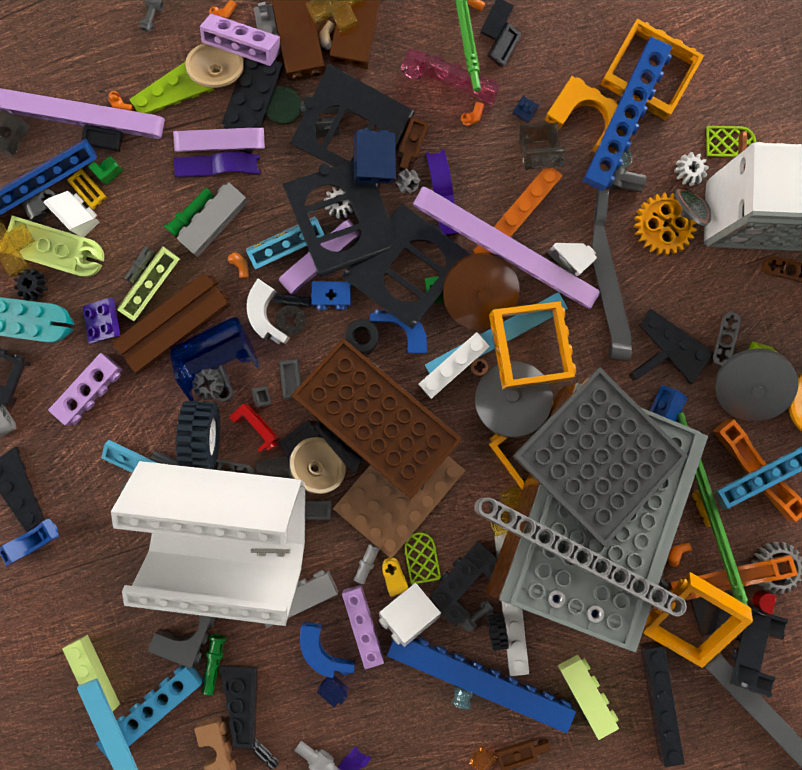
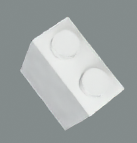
M415 583L379 612V617L381 618L379 622L385 629L389 628L393 633L391 636L398 645L401 643L405 647L440 618L441 612Z

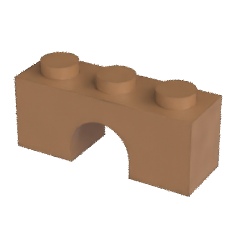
M221 716L198 722L194 728L198 746H211L217 753V757L207 760L204 770H236L235 761L231 760L230 755L231 744L230 741H227L225 735L227 733L226 724L222 722Z

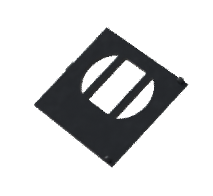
M328 64L313 97L308 96L304 99V106L307 109L290 144L333 167L350 162L327 150L345 110H349L369 121L367 129H370V131L376 126L378 130H388L389 133H395L396 152L415 111ZM339 106L340 109L323 144L320 145L315 135L316 121L324 110Z
M354 160L332 168L328 164L322 163L319 166V172L283 184L316 267V274L319 277L378 256L388 250L397 238L376 184L354 182ZM334 186L345 192V194L305 206L308 195L318 187ZM349 200L358 224L319 238L316 237L308 213ZM358 230L361 231L358 242L346 251L335 252L321 246V243Z
M401 204L390 217L397 236L394 244L385 252L350 266L347 270H344L342 278L409 328L413 329L443 292L444 280L452 266L471 254L444 235L439 226H432ZM414 241H427L437 246L444 255L445 268H442L410 243ZM404 249H407L440 274L427 293L421 292L389 268ZM384 275H389L420 298V300L405 302L393 297L385 286Z

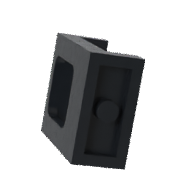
M0 347V357L10 360L14 364L6 385L0 386V403L14 405L17 398L13 397L19 379L24 367L30 366L31 362L25 361V357L14 353L12 356L7 354L8 350Z

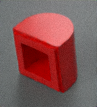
M759 590L753 595L752 601L756 608L765 613L773 614L777 595Z

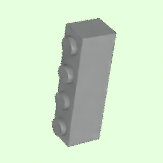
M230 183L220 187L217 192L218 195L214 199L208 200L204 210L201 213L195 214L191 224L188 227L185 226L179 232L177 239L197 257L249 203L246 197Z
M320 570L313 574V578L309 580L304 578L298 581L288 618L338 594V589L329 570L326 572ZM264 623L266 628L274 625Z

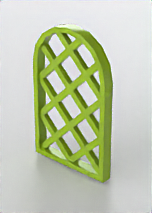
M707 126L706 157L738 156V151L735 153L731 149L734 144L738 146L737 141L739 137L735 140L731 136L734 131L739 135L740 131L738 129L745 130V132L751 135V138L747 139L748 145L752 144L751 140H753V143H756V137L750 129L742 126ZM725 129H733V130L728 133ZM721 130L726 134L723 139L717 135ZM709 131L713 134V136L710 139ZM714 137L720 141L716 146L711 142ZM728 137L733 141L730 146L724 142ZM721 143L726 147L723 152L717 148ZM709 144L713 147V149L710 152ZM714 150H716L719 154H711V153H712Z
M423 532L412 534L405 543V555L411 585L440 580L436 546L433 539ZM423 535L429 538L426 544L420 540ZM411 538L417 540L413 546L408 543ZM430 541H431L432 544H433V548H431L430 546H428V544L430 543ZM418 542L424 545L421 552L415 548ZM407 546H409V547L411 548V550L408 552V554H407ZM426 547L432 551L429 557L423 554ZM413 550L419 553L416 559L409 556ZM433 554H435L436 562L430 559ZM421 555L427 559L423 565L417 561ZM408 558L414 561L411 566H409ZM428 561L435 564L431 570L425 567ZM415 563L421 566L418 573L412 569ZM436 566L438 570V575L433 572ZM423 568L429 572L426 578L420 575ZM411 572H413L414 574H416V576L414 577L413 580H412ZM431 574L437 577L428 579ZM418 576L423 579L420 581H415Z

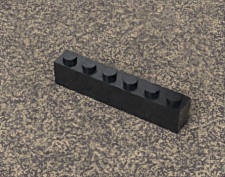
M657 641L640 644L659 760L665 767L684 765L665 646Z

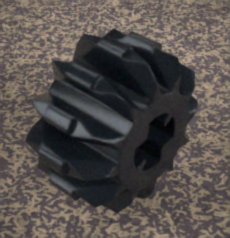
M26 268L24 273L17 272L19 279H13L17 282V285L13 288L18 290V296H23L24 300L28 301L30 299L36 301L38 296L44 297L42 291L48 290L44 286L48 281L43 279L45 276L43 273H38V270L34 268L32 270Z

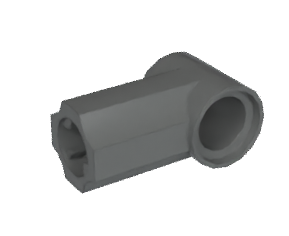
M620 167L618 170L615 169L613 173L615 179L611 187L606 188L612 190L626 189L641 193L646 183V175L627 172L625 168Z

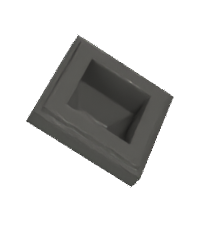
M267 386L251 389L256 408L272 404Z

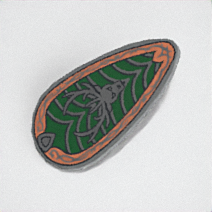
M676 188L674 195L682 206L681 216L696 221L704 227L709 225L711 210L708 203L701 196L688 189Z

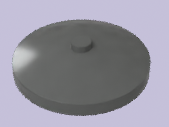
M749 349L735 354L721 366L715 380V391L720 405L730 415L745 421H764L780 415L792 404L798 392V377L793 365L783 355L768 349Z
M510 362L513 380L543 376L537 368L529 364ZM498 365L490 369L481 378L475 393L476 410L483 424L493 433L507 438H521L536 432L547 421L553 404L552 390L549 383L502 390Z

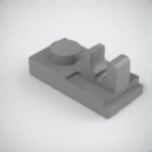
M258 3V7L253 8L257 29L278 36L272 4Z

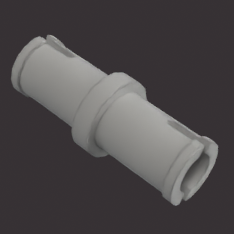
M368 544L363 559L359 561L360 566L353 579L354 581L365 584L370 569L374 567L373 563L377 553L380 550L377 546Z

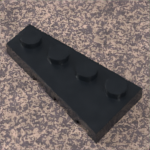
M652 309L647 312L639 324L640 328L653 343L657 344L666 353L670 361L675 365L674 367L683 374L689 384L694 383L714 354Z
M14 447L0 457V494L25 531L28 532L45 519L37 497L34 496L32 491V483L28 480L25 472L26 467L24 462L21 461L19 448Z
M220 665L218 667L222 675V688L226 696L225 704L230 717L229 725L234 748L253 749L256 736L258 667Z

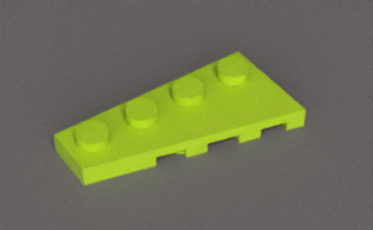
M184 62L129 100L137 112L152 114L165 109L169 105L179 104L188 98L193 99L198 97L199 94L212 92L214 89L194 82L189 77Z

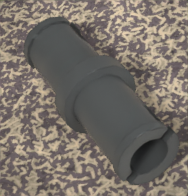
M144 246L138 258L133 260V265L124 276V279L135 284L142 271H145L147 268L146 265L155 252Z

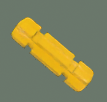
M699 490L694 491L692 496L697 501L696 506L701 517L704 518V524L706 527H711Z

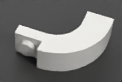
M257 279L247 299L249 321L253 329L265 340L271 334L270 339L278 344L281 342L286 344L290 338L273 327L267 318V306L276 291L260 279Z

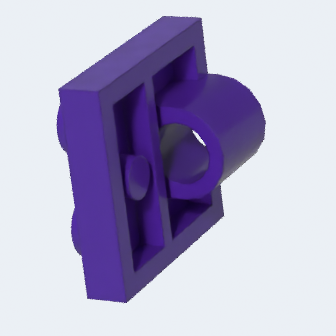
M107 298L83 306L89 344L120 336L114 298Z

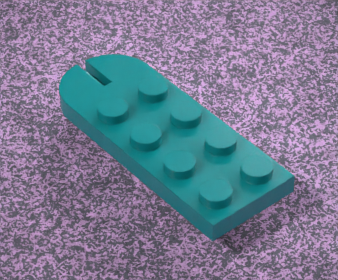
M0 297V336L57 343L70 335L74 330L68 327L52 325L53 322L74 325V321L69 316L67 310L59 305Z

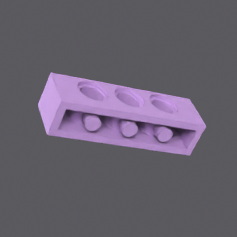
M210 14L200 25L201 41L210 46L269 66L280 54V37L214 14Z
M100 353L48 411L65 426L76 425L82 419L81 415L85 410L88 411L94 406L96 398L103 396L107 392V386L119 379L121 376L120 372L123 369L107 354ZM99 372H102L104 377L103 380L99 382L97 379V375ZM86 386H89L91 390L88 396L84 393ZM74 400H76L77 402V408L75 410L71 406Z
M362 584L344 589L342 592L343 600L364 668L368 669L384 664V655Z

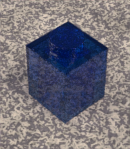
M334 675L333 678L326 677L319 685L317 693L335 708L338 703L341 705L347 699L348 687Z

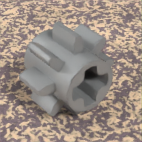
M405 169L398 174L396 184L402 193L407 190L411 194V192L418 189L421 180L414 170L409 172Z

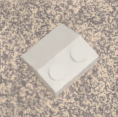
M66 191L43 202L70 231L81 237H85L100 223L95 218L97 214L90 207L86 208L82 204L84 200L77 193L73 195Z
M555 243L547 252L561 268L576 277L597 258L595 251L590 246L582 243Z

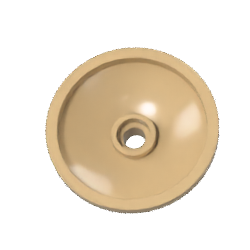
M205 43L192 49L185 62L189 77L197 84L210 88L224 87L233 83L240 77L244 68L242 56Z
M313 437L305 439L291 453L289 460L291 476L293 479L302 480L305 483V491L313 494L329 493L336 489L345 477L346 465L323 438ZM311 467H315L316 472H313Z

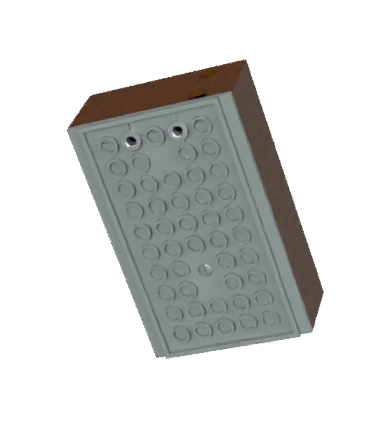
M576 383L558 390L549 418L581 384ZM641 408L688 457L606 547L601 546L530 473H528L515 511L659 585L708 436L700 431ZM525 521L520 524V531L522 533L528 529ZM507 531L485 592L498 600L635 653L651 609V605L509 531ZM544 531L539 534L541 543L546 540V533ZM563 541L558 544V550L561 553L565 549ZM582 551L578 552L576 556L578 562L583 560ZM601 561L596 563L595 568L597 572L602 569ZM617 571L614 575V579L616 582L620 579L621 576L619 571ZM635 581L633 584L634 591L639 588L638 581ZM656 590L652 593L653 600L656 594Z

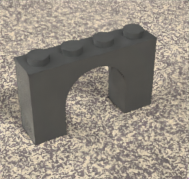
M198 615L199 628L195 634L188 637L177 636L159 629L153 636L148 652L192 668L195 663H199L203 652H200L202 645H206L210 635L207 632L209 627H213L217 617Z

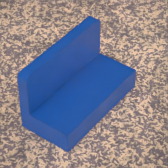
M661 385L649 411L677 422V415L681 413L687 397L676 389Z

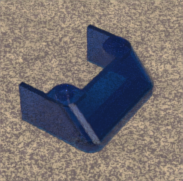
M237 317L230 318L176 345L170 352L175 381L189 401H194L192 382L195 375L201 372V370H213L235 358L240 362H250L252 360L256 368L260 367L256 351Z

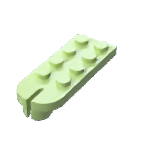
M15 216L11 217L0 251L80 277H92L102 268V265L99 263L87 261V257L104 262L103 249L95 241Z

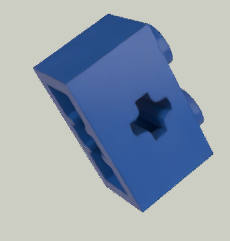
M312 281V306L316 307V310H328V307H335V310H347V307H351V284L349 282ZM331 292H333L337 296L333 297L332 301H330L329 297H327V295H330Z

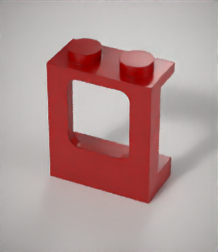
M243 404L229 416L234 423H241L246 418L266 442L257 449L259 452H270L278 445L276 441L280 438L250 404Z

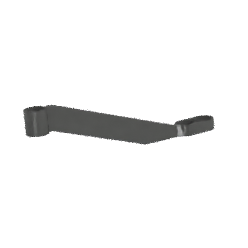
M597 190L592 249L595 251L597 258L592 263L611 336L608 355L609 359L630 361L632 353L631 334L604 229L609 190Z

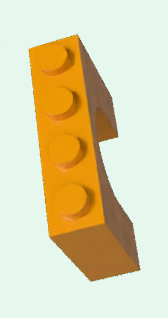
M571 76L544 120L560 130L569 115L576 108L581 106L596 108L602 114L605 121L604 131L592 149L596 153L618 105L614 99L606 98L598 89L586 85L581 78ZM625 112V116L632 119V115L629 112ZM616 130L619 136H624L622 130ZM608 147V150L613 154L615 148Z

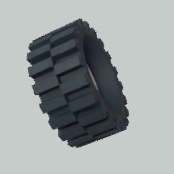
M183 402L176 428V458L178 466L214 470L216 460L218 459L219 435L221 431L220 411L216 402Z

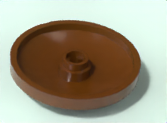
M475 253L462 258L452 266L444 280L442 295L448 313L457 323L469 329L484 330L491 328L489 314L492 310L516 307L520 288L515 271L505 260L489 253ZM509 316L502 317L503 321H505Z

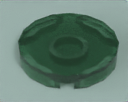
M278 86L275 89L266 114L273 123L278 125L291 124L300 116V97L294 89L287 86Z

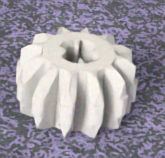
M690 152L688 156L684 154L681 160L676 162L678 167L674 172L680 174L677 176V179H683L682 185H685L687 182L690 186H693L695 182L699 184L702 182V178L707 176L705 171L709 169V166L704 165L706 159L701 160V154L694 156L693 152Z
M332 187L334 193L327 191L326 194L329 198H324V201L345 194V192L340 188L337 191L336 187ZM349 200L342 201L343 205L341 206L337 203V205L325 207V210H330V216L336 213L337 219H340L341 214L347 218V211L349 213L354 212Z

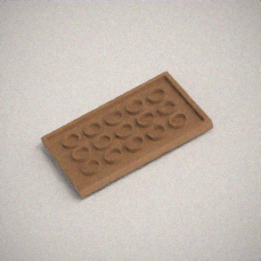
M448 456L425 483L423 490H419L410 500L369 465L333 510L392 559L466 470Z

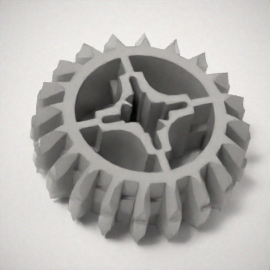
M773 541L772 545L765 543V549L759 547L760 554L754 553L757 559L751 560V563L772 559V555L776 553L792 555L798 576L785 578L780 582L758 583L759 586H763V590H770V593L773 594L777 592L784 594V591L790 593L791 587L798 588L796 582H802V579H800V575H802V557L798 556L800 552L796 549L793 550L794 547L792 545Z

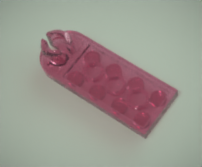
M409 49L401 65L402 73L412 79L417 80L422 75H425L494 105L500 89V85L495 80L485 79L479 75L481 90L474 92L471 76L460 65L456 63L450 64L445 62L440 56H432L416 49Z

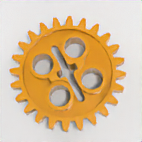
M663 193L661 198L656 194L654 200L651 197L648 198L647 203L641 204L643 209L639 208L637 210L640 216H636L634 220L639 223H636L633 227L639 228L635 235H641L638 242H645L643 248L649 245L650 253L656 249L657 255L661 254L662 251L665 256L670 251L672 254H675L677 249L682 251L684 249L683 245L688 246L690 244L688 240L694 239L691 233L696 232L697 229L692 226L697 224V222L681 216L682 206L677 199H674V193L668 198L666 193ZM661 207H665L668 210V215H664L661 212ZM675 220L681 221L682 228L676 226ZM648 221L655 223V229L649 227ZM665 221L668 223L666 227L663 226ZM663 234L669 236V242L663 240Z

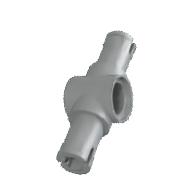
M301 741L294 750L308 761L310 770H340L335 766L333 757L322 749L319 751L316 749L315 751Z

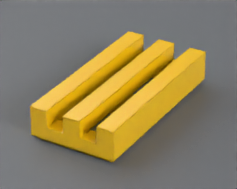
M82 168L67 179L91 209L94 210L97 204L100 205L103 199H107V196ZM81 174L100 195L98 198L79 177ZM75 179H77V181L94 199L93 202H91L88 199V197L82 192V190L76 185V183L74 182Z

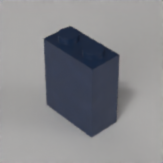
M370 129L357 130L353 137L354 182L392 184L396 179L395 133H389L388 130H379L378 132L370 131Z

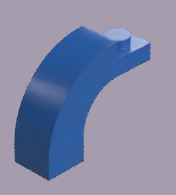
M374 310V313H370V322L396 324L405 331L408 339V354H427L426 333L420 321L411 329L391 313L386 314L385 310Z
M46 519L24 535L0 547V555L6 566L19 561L60 537L57 526L50 519Z
M303 621L300 631V647L307 663L319 674L333 678L335 671L342 675L354 673L356 660L336 658L327 654L323 649L320 640L322 624Z

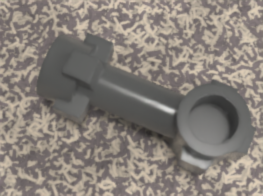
M145 0V7H148L145 19L140 20L141 30L147 33H151L152 29L154 30L155 24L152 21L156 10L160 12L163 10V0Z
M488 600L486 602L483 601L480 604L481 608L471 616L468 613L462 619L460 625L464 630L466 629L467 632H470L477 626L475 623L485 614H492L495 609Z

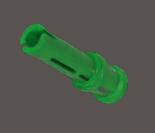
M205 187L181 213H176V217L169 224H165L164 227L177 238L180 230L185 226H189V221L214 195Z
M222 634L209 635L210 645L209 650L206 651L208 660L201 693H204V695L214 694L220 659L224 655L222 650L227 639Z

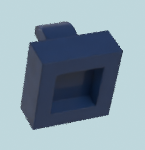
M522 96L512 114L529 123L539 105Z

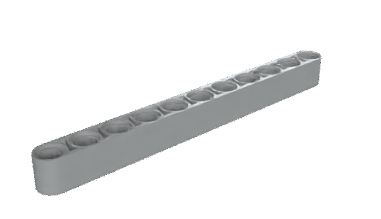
M480 498L475 502V512L488 521L664 613L674 616H681L685 613L687 608L685 600L492 498ZM485 501L490 504V511L488 513H484L481 508ZM504 511L509 514V520L506 523L501 521V514ZM523 521L528 525V529L524 533L520 531V524ZM542 531L546 533V540L543 543L539 540V534ZM563 541L565 544V549L563 552L560 553L558 550V544L559 542ZM582 551L583 560L578 562L576 556L578 552ZM601 561L602 569L597 572L595 568L596 563ZM617 571H619L621 576L620 579L616 582L614 579V575ZM635 581H638L639 588L634 591L633 584ZM656 590L657 598L653 601L652 593ZM672 601H675L676 606L671 610L670 605Z

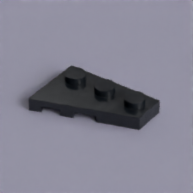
M318 421L314 427L315 430L354 474L363 458Z

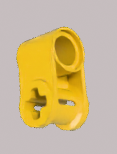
M390 557L386 558L382 564V571L389 595L393 597L404 593L408 589V585L398 560L394 557L392 559ZM388 564H391L392 567H394L393 571H391L388 568Z

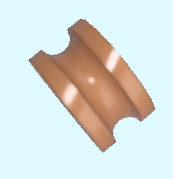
M478 358L471 363L470 369L474 375L481 376L487 372L488 364L484 359ZM477 362H481V365L484 364L485 366L481 373L474 369Z

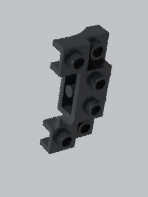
M479 541L475 543L463 558L460 556L452 564L455 568L450 573L448 571L444 573L440 578L442 583L429 597L441 614L455 627L469 613L458 602L459 598L482 572L491 578L498 559Z
M749 606L752 611L753 622L736 637L739 644L738 648H734L731 659L735 661L730 684L770 698L772 697L771 691L776 677L760 672L767 639L770 636L783 640L788 619L768 614L758 608Z

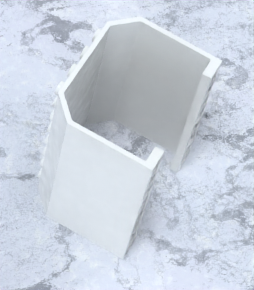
M139 461L111 510L113 528L152 533L149 552L133 585H125L122 590L124 606L286 626L301 573L305 546V483L298 479Z

